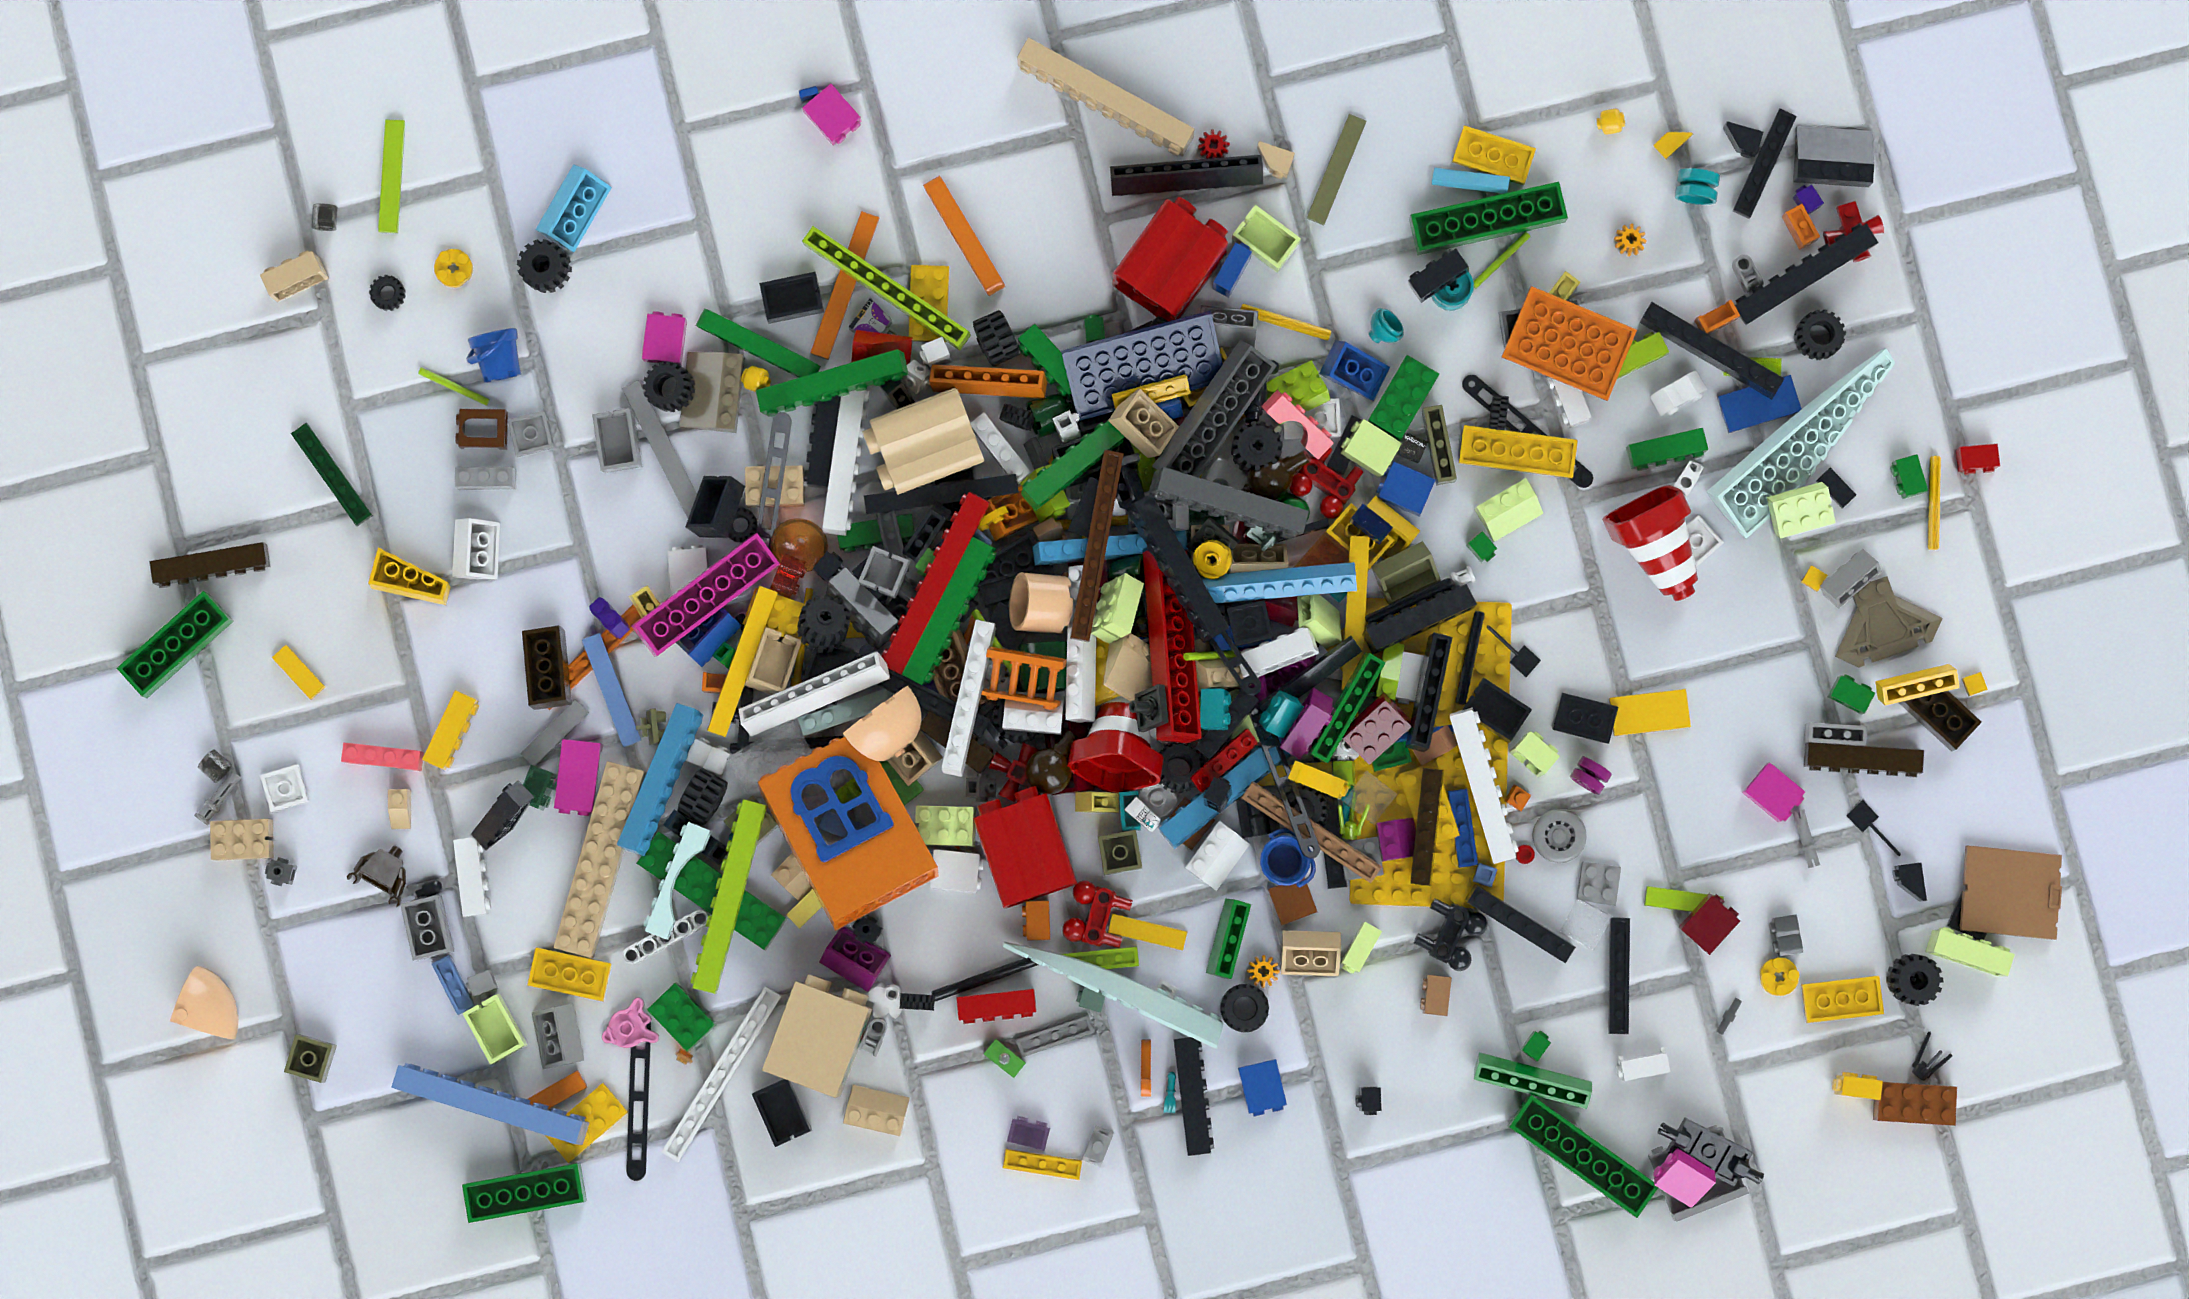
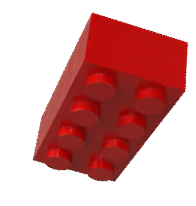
M1034 989L956 997L959 1021L963 1020V1024L976 1023L975 1019L982 1018L983 1022L995 1021V1017L1002 1016V1020L1014 1019L1016 1014H1021V1018L1033 1017V1013L1037 1012Z

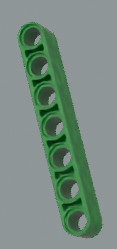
M704 308L696 323L698 328L798 378L817 373L821 368L817 363Z

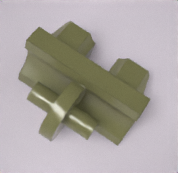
M656 708L646 711V718H640L641 725L636 726V730H642V737L649 738V745H655L661 741L665 729L658 730L657 723L666 722V712L656 711Z

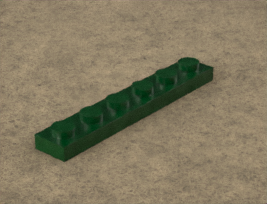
M308 423L293 431L291 435L354 524L358 527L372 517V513Z

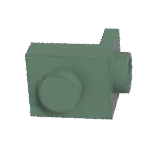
M1255 526V528L1249 527L1245 531L1248 537L1261 545V550L1263 551L1271 548L1276 542L1275 531L1267 533L1258 526Z

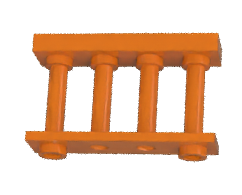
M997 647L987 649L986 657L991 658V661H993L990 688L982 690L981 695L986 696L990 700L1002 698L1043 705L1044 709L1054 710L1055 707L1057 708L1061 704L1060 700H1054L1057 673L1060 669L1062 670L1066 667L1067 659ZM1003 660L1010 661V664H1012L1008 692L997 690L1000 664ZM1022 663L1029 664V667H1031L1027 695L1016 693L1019 667ZM1041 666L1048 667L1050 671L1046 698L1035 696L1038 670Z

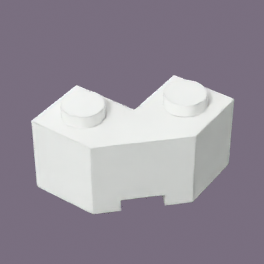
M1695 370L1649 397L1661 416L1667 413L1671 416L1678 412V407L1691 400L1694 403L1703 397L1702 393L1707 391V388Z

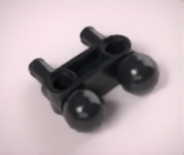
M1434 898L1430 909L1445 915L1442 927L1436 939L1432 940L1418 933L1413 943L1428 950L1430 956L1446 964L1448 963L1453 970L1464 971L1471 965L1472 957L1466 948L1456 947L1464 929L1472 936L1484 934L1488 927V920L1480 912H1471L1455 903L1448 905ZM1457 910L1463 913L1461 921L1454 919V912ZM1444 945L1447 949V953L1444 956H1440L1437 952L1438 947Z

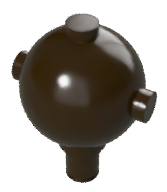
M1303 450L1291 457L1279 458L1275 456L1274 458L1278 460L1275 464L1270 461L1268 463L1269 466L1266 468L1264 465H1261L1259 471H1254L1255 467H1250V470L1247 472V484L1244 485L1246 492L1271 500L1281 498L1289 491L1293 475L1302 466L1311 462L1308 453Z
M1068 730L1052 748L1038 750L1027 762L1026 778L1031 787H1037L1039 795L1045 793L1056 794L1062 791L1071 780L1072 770L1068 766V758L1071 744L1077 740L1078 736Z

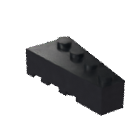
M1028 533L996 552L994 561L989 563L986 568L988 571L983 581L980 580L977 587L1017 576L1021 572L1027 573L1050 566V564L1035 566L1033 546L1037 543L1031 533Z
M519 780L513 785L509 783L503 788V793L497 797V801L492 805V808L471 833L473 838L486 851L514 829L534 798Z

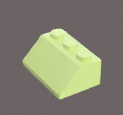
M1526 478L1476 506L1474 509L1493 542L1543 514L1537 496Z

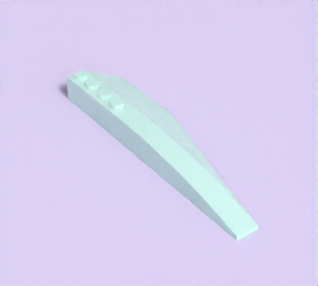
M1886 348L1873 355L1821 393L1707 491L1717 508L1744 538L1749 537L1771 517L1767 497L1804 487L1808 477L1815 473V468L1820 461H1824L1827 457L1828 450L1831 446H1835L1852 423V418L1856 412H1860L1863 408L1862 404L1875 392L1874 388L1876 385L1883 381L1894 366L1895 361Z
M1009 942L1003 943L1004 948L1025 958L1029 957L1033 962L1041 966L1046 965L1053 972L1065 974L1068 979L1097 993L1100 990L1102 995L1116 1001L1119 999L1121 1004L1130 1009L1137 1007V1011L1148 1018L1213 1048L1218 1046L1224 1023L1220 1020L1221 1016L1211 1012L1208 1015L1203 1012V1008L1195 1004L1191 1007L1185 1004L1186 1000L1178 996L1175 999L1169 997L1168 992L1158 988L1156 991L1123 975L1076 958Z

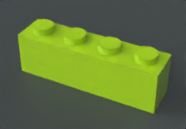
M1652 331L1644 335L1643 340L1639 342L1636 340L1632 341L1617 379L1669 353L1660 332L1654 334Z

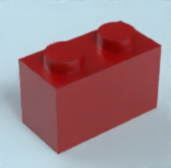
M1998 443L1962 446L1956 449L1958 472H1964V475L1975 474L1976 470H1983V473H1991L2000 467Z

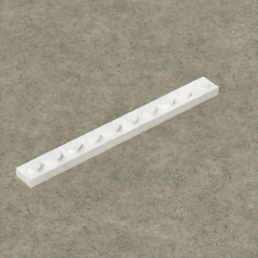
M766 986L764 987L662 1150L663 1154L676 1162L680 1161L782 996Z

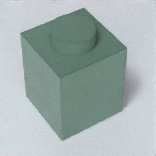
M1084 988L1083 991L1079 990L1076 1002H1079V1007L1101 1013L1105 996L1101 992L1097 993Z

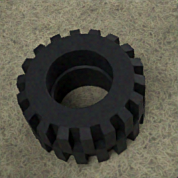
M1824 309L1822 311L1815 310L1808 313L1798 323L1794 333L1796 335L1794 341L1798 343L1797 349L1803 351L1802 355H1808L1809 359H1827L1842 347L1841 345L1844 343V336L1846 335V331H1843L1845 325L1840 323L1841 318L1839 316L1837 318L1834 316L1835 313H1827L1828 310ZM1820 325L1828 330L1830 335L1828 344L1820 345L1812 340L1810 336L1812 326Z
M669 361L666 363L659 362V366L653 365V370H648V377L643 379L646 382L642 387L646 390L644 396L648 398L647 401L665 412H675V409L678 411L683 410L682 406L687 407L689 405L687 403L688 400L692 401L693 399L691 394L695 393V389L692 388L695 385V381L691 380L693 376L685 368ZM674 377L676 388L671 395L664 397L662 386L667 379Z
M1171 742L1169 746L1167 744L1163 750H1160L1159 753L1163 756L1164 761L1159 785L1163 784L1165 790L1169 788L1172 793H1175V791L1183 793L1184 790L1187 792L1192 787H1195L1190 777L1204 765V760H1201L1202 755L1197 753L1195 747H1190V743L1185 745L1180 742L1178 744ZM1175 758L1183 759L1188 763L1190 772L1185 776H1176L1169 770L1168 762Z
M1298 786L1301 799L1310 800L1314 806V814L1311 820L1320 826H1325L1327 823L1326 819L1330 815L1328 814L1330 806L1327 805V798L1316 789L1308 786ZM1291 788L1285 795L1289 805L1295 808L1297 801Z
M1251 984L1233 986L1225 993L1220 1004V1012L1224 1022L1231 1029L1238 1032L1257 1030L1265 1023L1269 1015L1267 997L1262 990ZM1249 997L1255 1002L1256 1012L1252 1018L1242 1020L1234 1014L1233 1005L1238 998Z

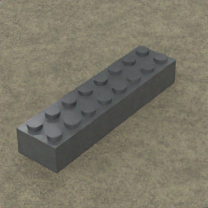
M1239 340L1152 467L1157 470L1165 467L1199 478L1277 365L1251 345Z
M1165 467L1154 472L1149 494L1154 495V499L1161 501L1168 499L1174 505H1188L1191 510L1201 512V510L1208 511V515L1219 517V515L1225 516L1227 521L1235 523L1237 521L1245 522L1244 525L1247 527L1255 528V526H1258L1264 532L1273 533L1275 531L1281 533V537L1288 539L1304 533L1309 513L1308 510Z

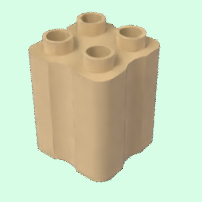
M956 388L870 419L872 428L862 431L870 454L881 451L885 464L877 466L876 469L884 490L895 487L898 495L985 462Z

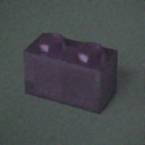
M1017 1116V1119L1013 1118L1007 1142L1045 1151L1050 1127H1047L1048 1123L1037 1120L1036 1124L1028 1122L1029 1118Z

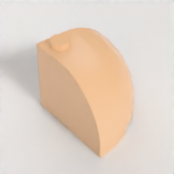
M908 686L871 711L872 713L867 714L843 733L851 745L864 756L875 761H886L894 755L898 758L906 752L904 748L917 736L921 726V710L915 695Z
M196 966L187 977L181 989L170 1021L211 1035L235 1039L238 1031L239 1016L234 996L221 978L207 968Z

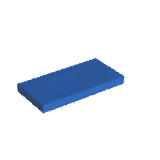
M1791 375L1783 377L1784 381L1772 400L1751 387L1718 396L1717 399L1728 434L1798 413L1802 408Z

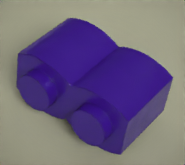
M598 597L589 606L591 613L616 638L620 639L630 630L628 623L605 599Z

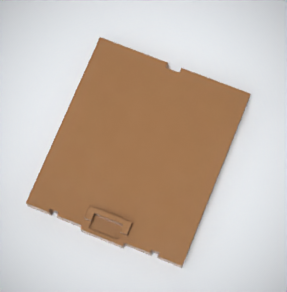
M1965 846L1963 885L1966 887L1965 891H1962L1960 930L2057 940L2058 927H2056V923H2058V912L2061 909L2062 886H2060L2061 872H2059L2062 865V855Z

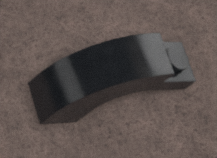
M674 809L663 825L682 838L683 836H680L682 827L687 825L688 822L695 823ZM712 835L709 837L705 850L701 851V853L718 865L728 852L726 851L727 846Z

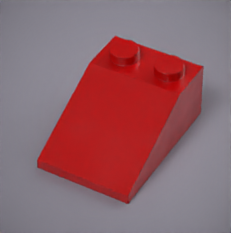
M856 330L852 345L851 363L899 349L904 353L906 365L911 362L913 337Z

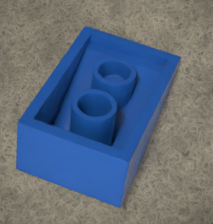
M1335 340L1319 374L1342 387L1374 401L1390 367L1345 341Z

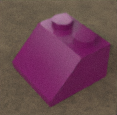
M1414 818L1397 819L1375 824L1382 862L1413 857L1416 837Z

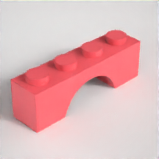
M1276 390L1261 407L1279 424L1285 421L1300 422L1303 427V436L1300 442L1311 454L1319 459L1334 444L1330 439L1332 435L1324 427L1322 430L1317 427L1319 423L1312 416L1308 418L1304 415L1306 411L1299 404L1296 406L1292 404L1291 401L1293 399L1286 392L1282 394Z
M343 742L341 762L422 771L424 752Z

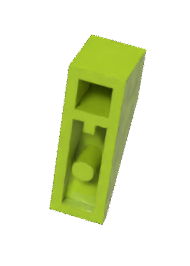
M1397 643L1383 650L1382 661L1386 663L1378 676L1375 698L1385 693L1392 701L1395 700L1404 644Z

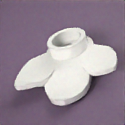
M890 984L885 988L875 987L867 993L869 996L867 1000L874 1002L873 1016L875 1018L884 1017L889 1013L896 1019L901 1014L902 1009H899L900 993L902 992L897 985ZM894 990L896 996L894 998L889 997V991Z

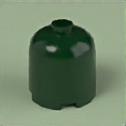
M1059 394L1026 402V410H1031L1035 418L1032 429L1035 435L1038 436V439L1057 432L1052 418L1069 410L1071 413H1074L1071 402L1067 403L1066 399Z
M1143 554L1119 558L1112 562L1107 574L1108 582L1126 573L1144 583L1142 592H1146Z

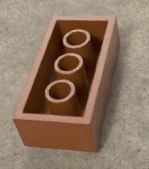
M1883 1082L1881 1100H1874L1873 1120L1956 1126L1957 1087Z

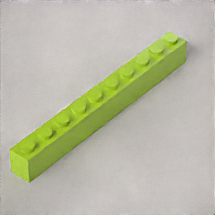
M812 226L802 240L804 246L937 336L943 337L944 341L961 351L970 338L971 334L967 329L816 227Z
M744 799L742 803L738 804L736 814H739L738 820L733 822L731 833H734L733 839L728 841L726 851L729 852L728 857L723 860L721 870L724 871L723 876L718 878L716 889L719 891L717 897H713L711 908H714L712 916H708L706 927L709 928L707 935L703 934L701 946H703L702 954L698 953L696 959L698 969L697 972H693L690 983L693 984L692 988L717 994L767 806Z

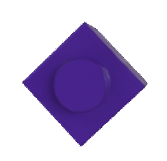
M1812 184L1808 187L1803 185L1795 191L1797 194H1795L1793 200L1797 206L1803 204L1808 215L1824 204Z

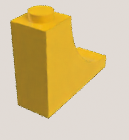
M1296 760L1288 776L1290 780L1338 799H1342V796L1345 797L1349 786H1347L1348 781Z

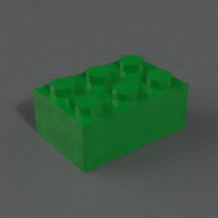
M674 983L647 1009L686 1052H689L717 1025L678 983Z

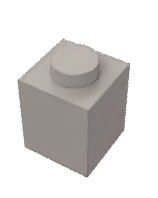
M492 970L467 978L468 983H466L469 994L472 993L473 996H479L498 989Z

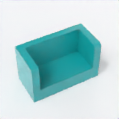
M1138 791L1119 792L1122 832L1141 831V824L1125 811L1135 797L1139 799Z

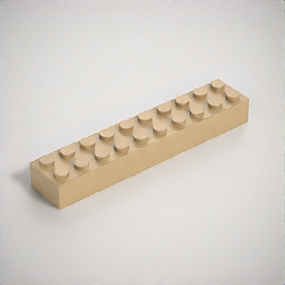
M1029 37L1017 56L1019 69L1023 73L1035 75L1036 79L1044 84L1046 82L1050 83L1056 91L1060 93L1064 91L1070 94L1069 97L1074 101L1079 102L1080 100L1086 103L1085 106L1093 111L1096 109L1101 111L1105 118L1109 120L1113 118L1119 121L1118 124L1123 128L1128 129L1130 127L1135 130L1138 136L1150 138L1153 144L1158 147L1164 146L1168 148V152L1175 156L1181 155L1183 157L1194 138L1195 128Z
M607 761L553 948L594 958L624 854V849L619 847L617 842L647 774L645 771Z

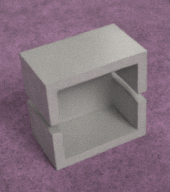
M873 546L858 582L860 585L875 591L878 587L880 593L896 599L910 562L892 554V559H889V552Z

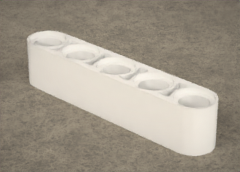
M697 910L677 920L671 932V940L667 943L663 942L661 937L651 934L624 949L622 954L623 960L628 964H636L706 927L709 914L704 910ZM700 913H703L706 918L703 924L696 922V916ZM683 922L688 925L686 933L679 931V925ZM647 941L654 943V948L650 952L646 951L644 947ZM630 950H635L637 953V957L633 961H630L627 957Z

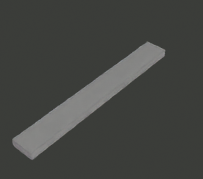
M637 380L622 388L687 518H689L697 493L651 403L644 396L645 391L640 381Z

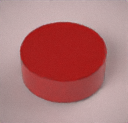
M1529 845L1519 846V852H1516V860L1521 864L1532 862L1535 857L1533 848Z

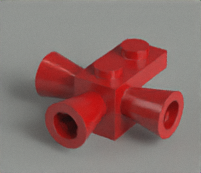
M1856 201L1836 207L1842 226L1839 230L1824 231L1823 239L1825 244L1828 243L1831 246L1836 243L1834 240L1836 237L1843 233L1846 236L1852 233L1851 228L1859 223L1862 226L1867 223L1873 234L1884 233V226L1879 215L1863 223ZM1866 250L1853 258V262L1870 258V252Z
M1022 742L1018 761L1013 760V762L1009 761L999 752L995 753L988 769L1007 773L1005 777L1009 778L998 795L1015 802L1014 793L1018 792L1019 784L1028 788L1031 787L1026 778V765L1029 758L1038 749Z

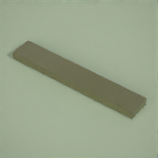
M1351 114L1348 115L1308 213V220L1323 226L1325 225L1367 122L1366 120Z

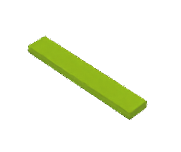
M385 119L379 233H398L405 136L404 120Z

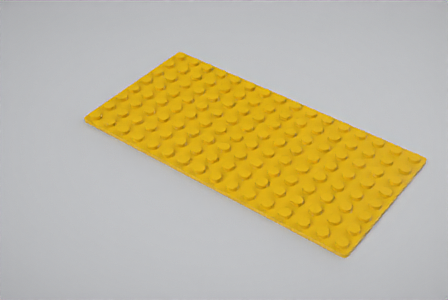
M1366 598V611L1385 598ZM1476 602L1477 605L1472 610L1400 642V644H1404L1403 652L1425 655L1428 636L1434 632L1453 637L1434 727L1452 725L1450 714L1461 711L1464 705L1457 704L1455 701L1475 611L1483 612L1485 615L1466 702L1473 695V691L1482 678L1487 679L1509 694L1511 650L1486 627L1487 625L1491 626L1511 645L1512 605L1510 603ZM1383 650L1373 655L1382 660ZM1378 677L1374 682L1372 688L1370 689L1369 693L1376 691ZM1395 699L1396 705L1411 720L1415 702L1409 701V704L1398 703V699ZM1477 723L1479 731L1483 730L1485 735L1484 748H1488L1491 755V760H1488L1490 768L1494 767L1497 775L1494 781L1496 786H1500L1502 797H1499L1501 804L1506 806L1507 803L1504 800L1507 796L1508 742ZM1458 745L1422 766L1412 749H1409L1412 762L1376 772L1373 770L1372 763L1369 765L1360 755L1354 759L1356 785L1353 786L1356 792V803L1353 822H1356L1357 826L1366 805H1370L1361 829V836H1357L1355 840L1377 837L1375 824L1378 822L1413 818L1399 774L1437 762L1438 768L1444 770L1443 783L1447 796L1448 791L1467 789L1478 863L1496 868L1497 872L1492 887L1473 882L1478 865L1458 868L1455 839L1451 838L1436 843L1431 886L1410 884L1413 857L1382 862L1384 875L1376 876L1372 883L1363 878L1350 880L1349 901L1351 904L1430 907L1435 898L1448 905L1455 903L1465 908L1477 909L1465 901L1474 884L1504 901L1505 861L1493 863Z

